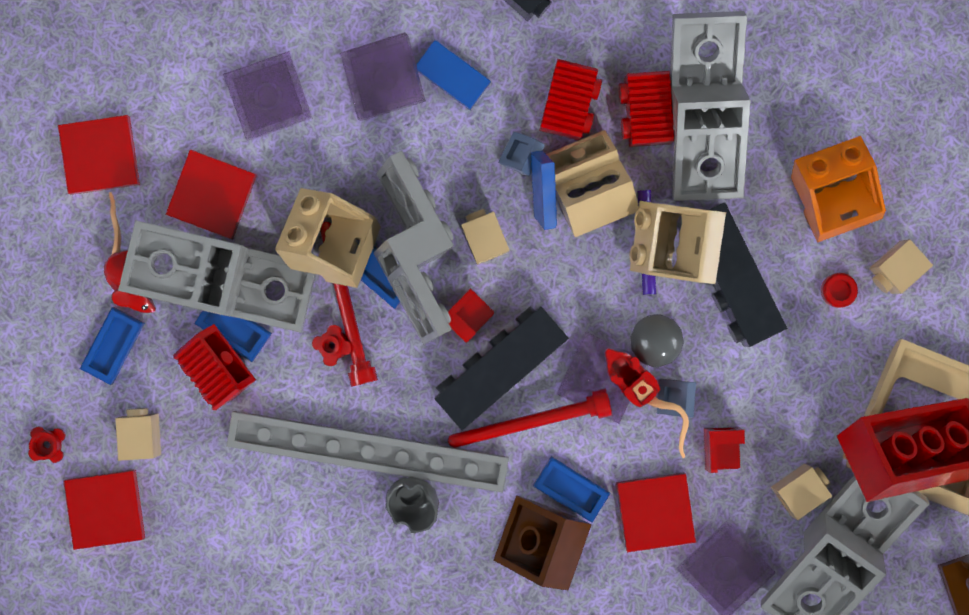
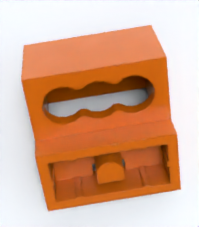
M861 136L794 160L791 179L805 207L804 215L817 243L883 219L886 208L877 166ZM857 174V177L852 181H841L836 187H825L821 192L815 193L817 188ZM856 210L858 215L852 217L853 212Z

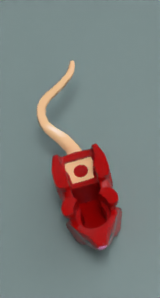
M109 192L114 243L112 254L104 265V275L106 281L114 290L111 294L112 301L117 306L129 307L141 313H153L156 311V307L151 298L118 291L128 251H120L121 231L116 216L114 196L112 192Z
M611 348L606 349V370L610 381L617 384L621 392L636 407H643L649 404L659 409L677 411L681 415L683 425L678 447L682 458H685L683 446L689 427V419L685 410L680 405L659 400L656 397L660 391V386L655 377L640 365L637 357Z

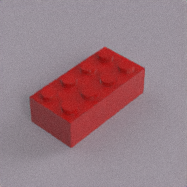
M968 398L860 417L837 435V439L866 502L969 480Z

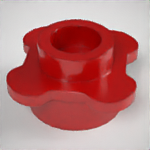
M330 325L326 333L322 336L314 337L312 341L313 348L319 350L323 356V363L326 366H335L339 358L349 355L353 349L352 343L347 341L346 335L341 332L342 330L338 325ZM331 342L335 344L334 349L330 348Z
M38 426L31 430L28 455L33 461L49 459L52 463H57L63 459L64 453L61 451L62 441L65 440L66 435L62 429L57 428L50 431ZM46 441L50 443L49 448L44 446Z

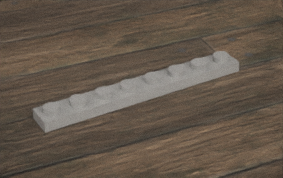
M239 411L232 412L226 447L502 493L504 491L509 461L508 456Z

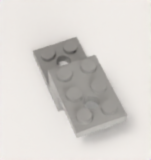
M745 11L672 15L670 85L673 127L675 130L672 182L674 201L744 198L751 102L742 84L747 24ZM710 41L717 44L716 52L713 55L702 57L698 54L699 48L705 42ZM708 158H715L719 161L717 167L712 171L700 169L702 162Z
M401 150L389 156L376 175L406 230L387 239L374 252V255L424 345L452 329L448 324L451 322V318L443 304L437 303L431 292L433 291V284L424 271L420 272L419 268L436 260L454 246L451 241L453 240V235L447 223L440 221L434 210L436 204L431 193L427 189L423 190L419 183L416 165L412 159H406Z
M135 220L118 291L302 333L316 274L290 269L279 255ZM162 254H168L173 261L172 269L166 274H159L155 269V260ZM272 281H280L284 285L285 293L280 300L272 301L266 294V288Z
M853 476L803 532L804 552L761 599V608L771 615H849L886 576L883 554L929 505L928 498L919 491L879 499L887 504L886 508L881 512H871L866 508L869 502H866L855 476ZM815 594L821 598V601L817 605L809 606L803 603L801 599L805 595Z

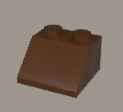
M516 495L493 561L541 587L569 591L592 524L564 511Z

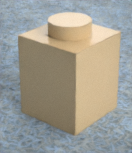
M481 209L465 216L467 222L462 224L461 227L477 265L510 251L494 212L486 214L485 209Z
M908 239L899 241L869 269L875 275L872 278L873 282L884 293L902 294L924 275L933 264Z
M148 408L126 409L127 416L115 418L118 461L153 459L161 455L159 413L148 414Z
M807 464L801 465L771 486V489L789 515L796 520L801 519L832 497L827 489L830 482L819 467L813 469V467Z

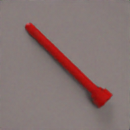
M327 221L323 222L320 228L323 243L326 238L325 232L331 226V223ZM333 283L346 339L353 346L350 353L353 365H350L351 372L348 373L350 385L353 387L377 381L378 377L375 367H371L370 361H366L349 288L345 285Z
M604 388L592 391V395L587 396L586 400L452 434L448 437V444L450 447L457 448L588 414L591 417L598 416L601 419L613 416L607 390Z

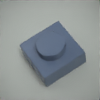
M513 132L498 163L508 169L530 176L532 172L531 152L542 151L545 145L535 138Z
M659 379L660 391L658 399L680 405L688 417H694L696 382ZM657 408V414L681 417L677 411Z

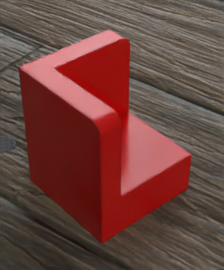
M470 288L448 311L451 322L448 324L467 343L494 315V311Z
M739 427L704 428L706 471L718 473V470L740 468V444H745L744 429Z

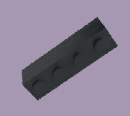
M723 202L709 209L711 211L726 212L716 283L712 284L716 292L712 293V298L720 312L726 311L731 321L727 328L736 344L741 342L744 347H751L788 328L726 203Z
M531 306L528 307L515 319L519 324L510 333L505 329L500 331L489 341L492 348L481 356L477 351L462 364L466 371L456 379L452 374L449 375L436 387L439 394L434 399L461 431L569 339L542 306L536 310Z

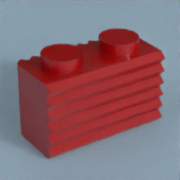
M557 59L539 131L577 141L581 139L583 133L589 134L594 113L588 112L591 99L598 100L602 85V79L597 78V68Z
M670 71L628 73L624 78V83H619L620 104H626L627 118L621 119L622 139L629 140V147L670 145L674 142Z
M215 324L197 333L173 354V359L178 360L182 371L186 376L190 377V381L195 382V387L199 388V393H201L203 399L207 404L212 405V410L215 411L233 400L256 381L255 377Z

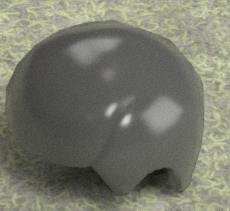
M653 314L641 319L635 325L630 336L632 352L640 362L650 367H661L672 363L680 355L684 344L682 329L674 319L661 314Z
M405 477L394 482L387 491L385 508L390 517H392L394 524H404L411 533H419L429 530L437 521L439 499L436 490L428 482L414 477Z

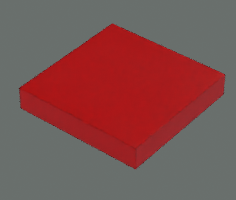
M123 115L58 125L68 194L76 195L140 185L130 116Z
M190 150L165 215L233 240L257 175Z
M136 470L64 480L73 550L145 539Z
M685 472L616 482L627 553L696 543Z

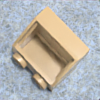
M605 130L547 153L549 158L555 163L556 198L574 237L591 232L638 211L639 206L633 182L619 160L617 149ZM615 175L617 179L616 182L604 184L595 191H587L580 197L571 198L568 196L572 190L584 188L591 182H599L606 176Z
M300 188L275 250L292 270L322 275L326 282L358 288L381 226L375 216L332 193ZM324 218L332 219V224L325 232L326 238L319 247L320 253L317 257L311 253ZM356 239L360 240L359 245L355 241Z
M640 201L639 209L634 219L636 227L634 244L629 253L630 271L691 282L715 284L726 212ZM681 215L682 226L679 231V245L676 250L677 260L673 267L674 240L677 235V221Z

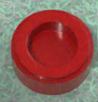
M845 273L831 274L821 285L823 300L835 308L851 305L858 294L855 280Z

